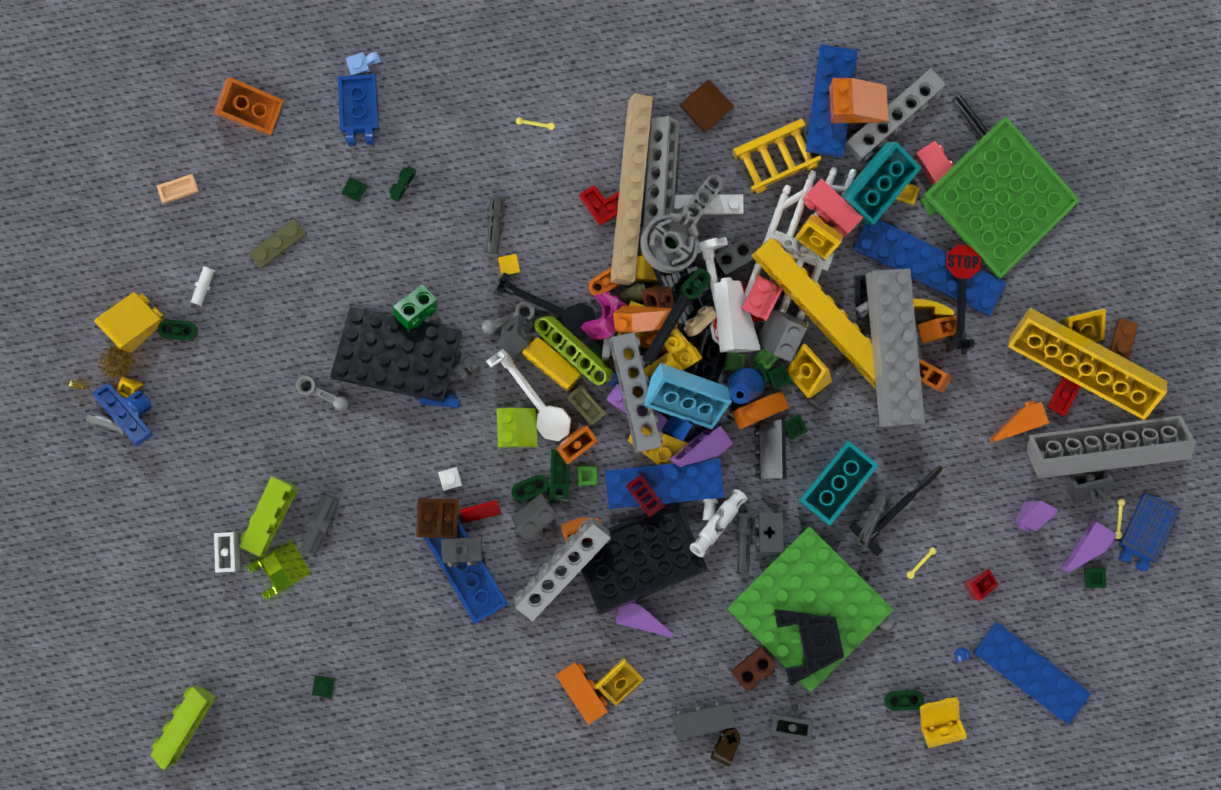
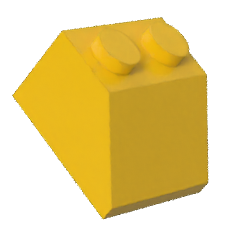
M813 214L810 215L795 236L797 241L824 260L840 245L843 235L838 233L836 229L831 228L822 219Z

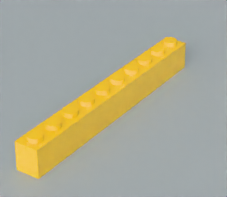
M769 238L751 257L779 287H783L782 290L876 389L872 340L860 332L861 329L858 325L851 323L847 318L846 312L837 308L834 304L835 301L829 295L823 293L821 286L809 278L808 272L795 263V258L782 249L783 246L777 239Z

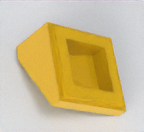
M122 377L116 392L121 397L127 398L129 395L139 391L144 384Z

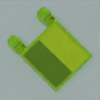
M293 540L246 566L249 573H253L261 567L264 569L273 585L272 588L262 592V596L266 600L311 574Z

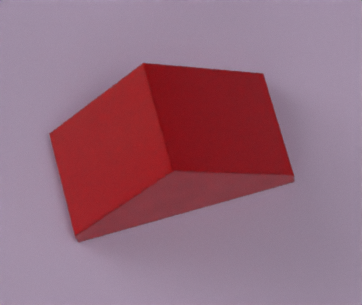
M989 568L964 582L972 599L977 601L985 598L999 585Z

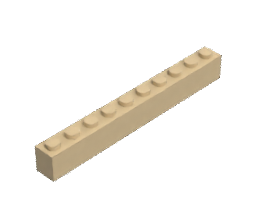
M636 93L628 100L610 283L627 286L635 282L653 99L652 96Z

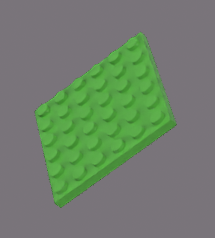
M1007 116L1003 117L923 194L964 242L981 256V261L997 278L1004 276L1080 201Z
M810 526L727 608L785 667L802 665L806 661L798 625L777 628L774 609L836 617L844 657L811 674V676L800 680L810 692L894 610Z

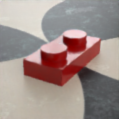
M1062 376L1046 408L1062 417L1066 416L1081 386Z

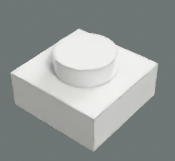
M457 467L438 472L443 491L462 486Z

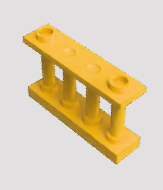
M802 118L733 149L732 154L735 160L740 158L744 161L755 184L750 188L751 193L755 191L757 194L767 190V186L802 170L807 169L811 171L818 167L821 156L812 158L810 152H805L806 143L801 135L805 123ZM790 135L795 138L806 161L795 166L784 142L785 137ZM772 143L778 145L788 167V170L780 174L767 150V145ZM756 150L758 153H761L771 174V178L761 181L750 158V153Z

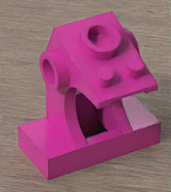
M606 291V293L594 296L602 306V317L584 322L580 327L592 341L612 337L616 332L614 329L613 313L620 307L627 306L619 297L610 296V292Z

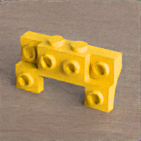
M678 328L671 332L664 344L668 353L643 369L644 375L647 374L649 378V384L652 375L660 363L683 371L702 359L698 350L688 342ZM632 368L628 370L629 377L636 378V371ZM634 387V394L636 395V397H640L641 390L637 387Z

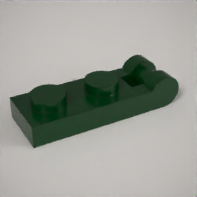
M551 449L549 503L563 502V504H569L570 463L567 464L556 449ZM556 488H563V494H556Z

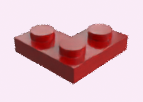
M593 185L579 194L580 200L600 227L617 216L619 191L604 199L597 187Z

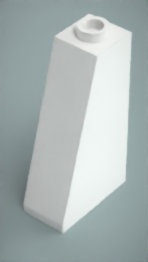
M730 277L722 278L721 282L713 284L720 352L749 353L760 350L751 315L749 312L741 309L746 300L741 282L733 281Z

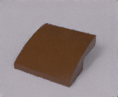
M707 80L680 104V107L706 133L722 117L728 114L734 108V105L710 80Z
M417 498L416 537L457 538L459 499Z

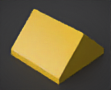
M1105 308L1067 317L1060 321L1062 325L1094 342L1105 340Z
M803 344L787 371L790 378L808 398H811L832 382L829 369L806 344Z
M623 658L595 686L617 706L644 679Z

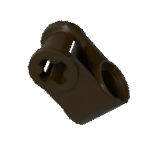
M733 727L722 731L710 759L727 767L731 765L741 740L736 728ZM733 733L735 739L731 738L729 741L727 735H731Z

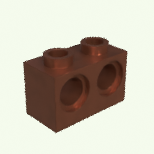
M655 285L642 291L645 307L673 308L674 300L671 287Z
M758 647L730 672L746 691L748 689L752 691L760 684V679L764 676L768 678L775 672L774 668L776 665L763 648ZM759 659H766L767 665L765 668L759 669L757 667ZM745 671L752 673V678L749 681L742 680V674Z

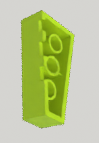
M271 476L255 513L249 520L247 530L240 537L239 541L241 544L239 547L259 557H264L299 487L279 477Z

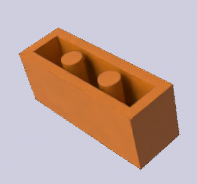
M574 661L558 672L556 677L589 725L608 712L606 707L609 704L603 695L601 697L598 696L595 683L592 679L588 680L585 676L587 671L582 663L577 664Z

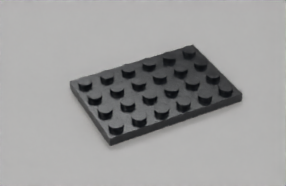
M350 307L330 378L444 403L462 330L424 322L418 327L408 330L395 316Z
M679 502L666 504L651 517L644 513L608 528L611 536L610 540L581 569L599 616L708 571L703 557L697 556L690 549V545L695 543L696 540Z

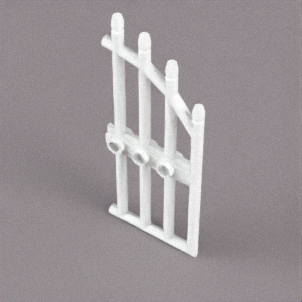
M832 167L826 183L834 191L842 195L854 181L857 170L851 169L845 185L837 186L833 185L837 168ZM811 170L803 190L788 198L791 186L785 185L783 188V193L780 196L763 243L771 237L777 239L782 244V249L797 259L796 264L799 267H803L804 262L815 266L811 280L818 282L822 269L828 271L834 253L824 260L794 238L805 207V201L802 198L813 188V180L816 177V172ZM799 201L787 234L777 231L776 229L783 210ZM815 212L814 216L818 217L819 214ZM757 262L744 293L745 298H747L755 280L760 275L762 267ZM770 278L769 281L775 283L776 285V282L772 278ZM786 293L779 308L780 311L785 313L791 300ZM799 309L797 318L804 320L806 314Z

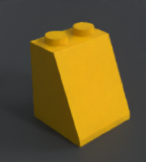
M133 292L97 317L94 322L120 349L132 353L158 329L159 323L163 321L161 318L163 314L156 307L152 308L148 304L150 300L143 293L139 295Z

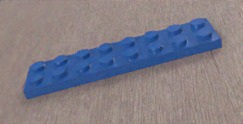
M880 219L874 225H864L853 250L891 269H910L912 279L957 301L958 279H955L945 268L946 252ZM980 269L966 282V306L989 317L1006 282Z

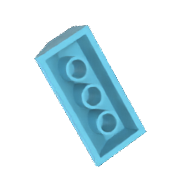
M660 363L651 377L644 405L713 429L732 400L728 387Z

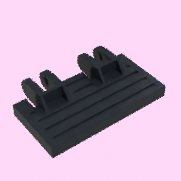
M695 265L690 269L687 267L680 272L665 273L652 267L659 286L671 287L674 304L680 296V286L689 278L686 275L697 269H702L700 265ZM710 289L703 291L695 300L689 302L678 321L677 328L680 331L684 329L685 323L698 314L699 309L714 305L713 300L702 304L700 297L709 295L711 293Z

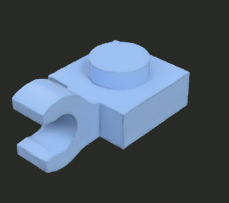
M364 52L346 58L351 76L369 72L370 65L381 62L377 52L370 53L366 57Z

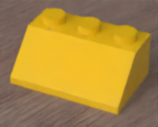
M537 337L522 351L523 356L569 392L583 374L573 364L569 363L562 354L551 348L552 345L544 338L541 340Z

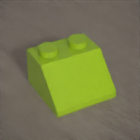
M497 408L498 448L538 447L536 408Z

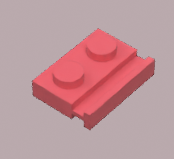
M758 275L741 309L766 321L783 287H778L775 283Z

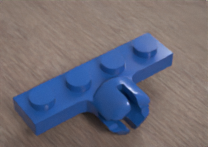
M108 382L92 393L93 397L136 447L153 436L152 432L140 419L141 415L152 409L149 398L143 395L144 392L139 390L127 398H122Z

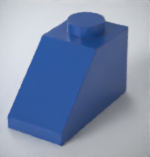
M667 414L665 418L668 421L663 429L683 441L692 424Z

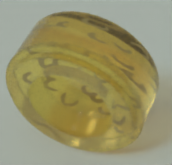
M68 378L67 385L68 387L85 390L87 389L88 382Z

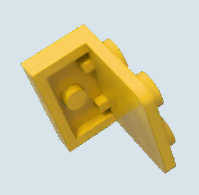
M957 697L946 698L920 706L921 731L928 748L967 739L966 732L960 721L959 700Z

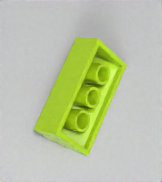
M199 685L187 688L183 695L184 701L176 706L172 713L174 717L171 722L168 721L162 729L163 735L161 738H157L151 747L153 751L150 756L163 770L176 764L217 697Z

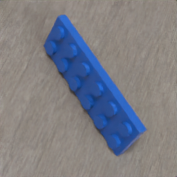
M820 45L805 152L843 157L848 123H831L829 87L832 78H854L858 50Z
M720 459L702 460L681 467L673 463L605 471L609 509L640 506L626 487L629 482L640 474L643 475L663 504L724 498ZM642 482L633 487L634 491L644 484ZM645 488L637 495L641 497L648 492V489ZM649 495L647 498L642 500V502L645 504L647 501L652 499L653 496ZM654 501V502H653L652 504H650V505H655V504H658V503H657V501Z
M458 518L457 538H470ZM424 537L474 624L508 605L484 561H478V565H467V562H459V566L447 567V563H442L441 539L457 538Z
M998 622L993 624L973 652L1067 725L1071 723L1091 695L1089 691Z

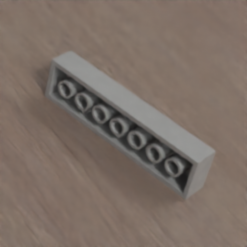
M910 269L871 271L865 275L880 427L924 424Z
M1173 416L1029 435L1027 454L1038 479L1192 459L1196 442L1182 416Z

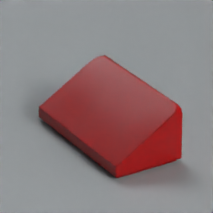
M494 500L460 509V514L463 522L468 523L500 515L501 509L499 501Z

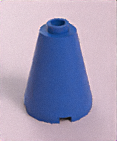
M749 367L740 368L732 372L726 383L731 399L740 405H748L759 400L765 390L762 376L756 370Z

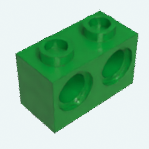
M422 284L393 306V313L410 330L413 327H418L427 316H432L437 311L438 301Z

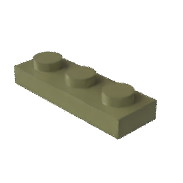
M293 219L249 252V254L262 269L304 237L306 233L297 221Z

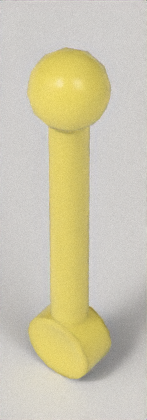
M518 117L516 119V123L518 125H521L523 123L534 126L546 127L549 130H553L555 128V125L552 122L545 124L523 120L521 117Z
M1119 499L1117 502L1119 510L1115 532L1116 539L1122 537L1120 529L1123 506L1125 505V500Z
M934 547L929 549V553L912 571L907 572L909 579L914 578V573L931 555L936 554L937 551Z

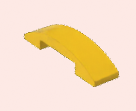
M913 299L914 309H931V317H951L954 315L952 309L938 302Z

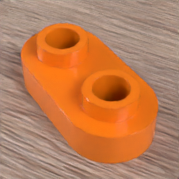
M612 267L589 282V292L593 296L606 293V291L610 292L621 285L610 283ZM595 285H601L602 289L600 291L595 290Z

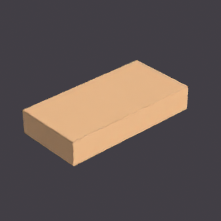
M193 173L157 185L162 204L199 192Z

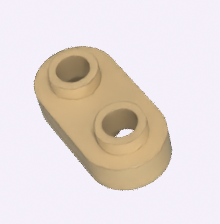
M707 306L699 309L698 314L685 323L684 330L686 334L691 337L700 333L715 319L716 313L714 309Z

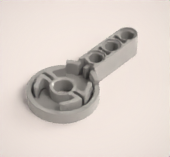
M710 175L700 185L681 213H670L669 215L656 217L645 227L641 236V250L643 256L652 267L661 272L676 273L684 270L694 261L699 248L697 237L699 233L696 223L723 186L722 179L718 175ZM699 197L704 200V203L699 200ZM688 211H691L694 214V217H692ZM666 237H670L676 242L675 249H670L666 246Z

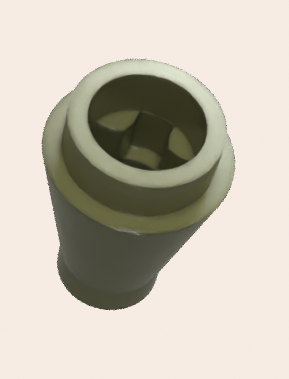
M638 282L620 293L622 302L642 301V291L647 289L645 283Z

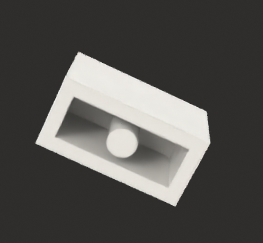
M239 532L214 533L215 573L240 571Z

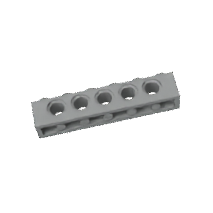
M930 68L888 105V122L867 123L846 142L845 147L858 162L862 159L867 161L874 154L873 150L877 146L880 149L888 142L886 138L891 134L894 137L902 130L900 127L905 122L909 124L916 117L914 114L918 110L923 112L930 105L928 102L932 98L938 99L944 93L942 89L946 84ZM920 90H926L928 96H923ZM906 102H912L914 108L907 107ZM892 114H898L900 120H894ZM878 126H884L886 132H880ZM864 138H870L872 145L866 144Z
M670 116L651 118L644 218L642 222L643 230L656 217L674 213L679 121Z
M635 332L611 337L609 343L635 453L659 448L661 443H663L661 432L657 430L658 416L656 412L653 413L652 408L644 405L649 378L647 374L644 375L643 367H645V362L642 360L643 356L639 354L640 340L638 336L635 337ZM624 350H630L632 352L631 359H626L624 357ZM630 368L636 371V378L629 377L628 370ZM634 387H637L641 390L640 397H635L633 395L632 391ZM639 406L644 407L646 411L644 417L639 416L637 413ZM643 425L650 428L648 436L644 435L641 431Z
M592 516L588 521L585 520L580 525L575 535L572 534L567 539L562 549L559 548L554 553L551 561L543 564L538 575L530 578L525 589L518 591L514 597L515 608L531 621H534L610 540L609 530ZM584 538H591L589 542L582 541ZM571 552L578 553L576 556L569 555ZM558 566L565 567L563 570L556 569ZM545 580H551V581H552V582L549 583V584L543 583ZM532 594H539L538 597H531Z

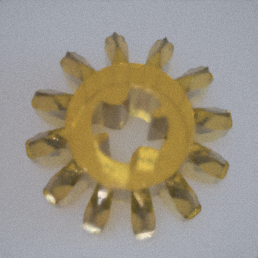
M115 346L114 349L107 348L108 354L102 353L101 356L104 357V360L99 361L100 364H103L101 371H106V376H113L114 379H118L119 375L126 377L125 371L131 372V368H128V365L134 364L133 361L129 360L132 354H127V351L120 350L118 346ZM115 359L117 360V362H119L118 365L114 363Z

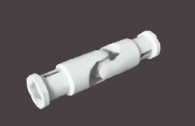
M734 489L728 501H724L715 515L699 533V538L696 542L690 545V549L694 554L704 557L707 548L715 543L726 526L738 513V508L747 501V497L743 492Z

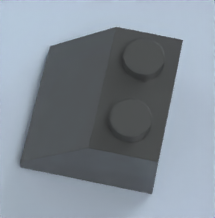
M773 308L757 336L759 344L773 355L791 362L807 330V323L800 318Z

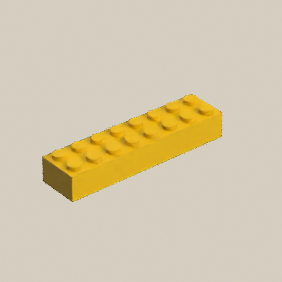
M1032 308L1028 309L1009 337V348L1143 420L1148 417L1167 393V380Z

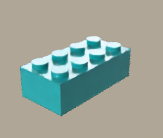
M886 142L841 197L863 217L861 220L863 224L874 225L922 167L897 142Z
M848 440L839 448L797 502L825 525L829 526L879 465Z

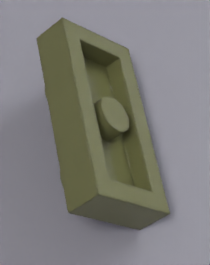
M582 385L567 396V399L591 426L606 415Z

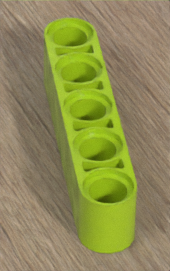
M545 316L535 321L534 328L536 332L591 382L596 385H602L612 380V369L557 319L552 316ZM544 321L548 323V329L544 327ZM558 333L562 336L561 342L558 340ZM572 346L575 347V349H576V354H573V353H572V350H571V347H572ZM586 358L590 361L589 367L585 363ZM600 371L603 372V374H604V379H601V378H600V376H599V372H600Z

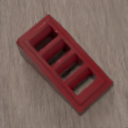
M642 474L626 485L648 517H651L665 506ZM640 482L644 484L636 491H634L633 487H635L637 484H639ZM645 488H647L648 492H646L644 495H642L641 497L637 495ZM649 495H652L653 498L645 504L642 502ZM654 501H657L658 504L648 510L647 507Z

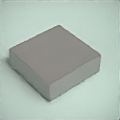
M604 338L602 361H610V338Z

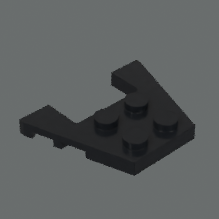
M774 609L777 628L798 625L806 661L802 665L786 667L789 686H793L800 680L811 676V674L844 657L836 617Z

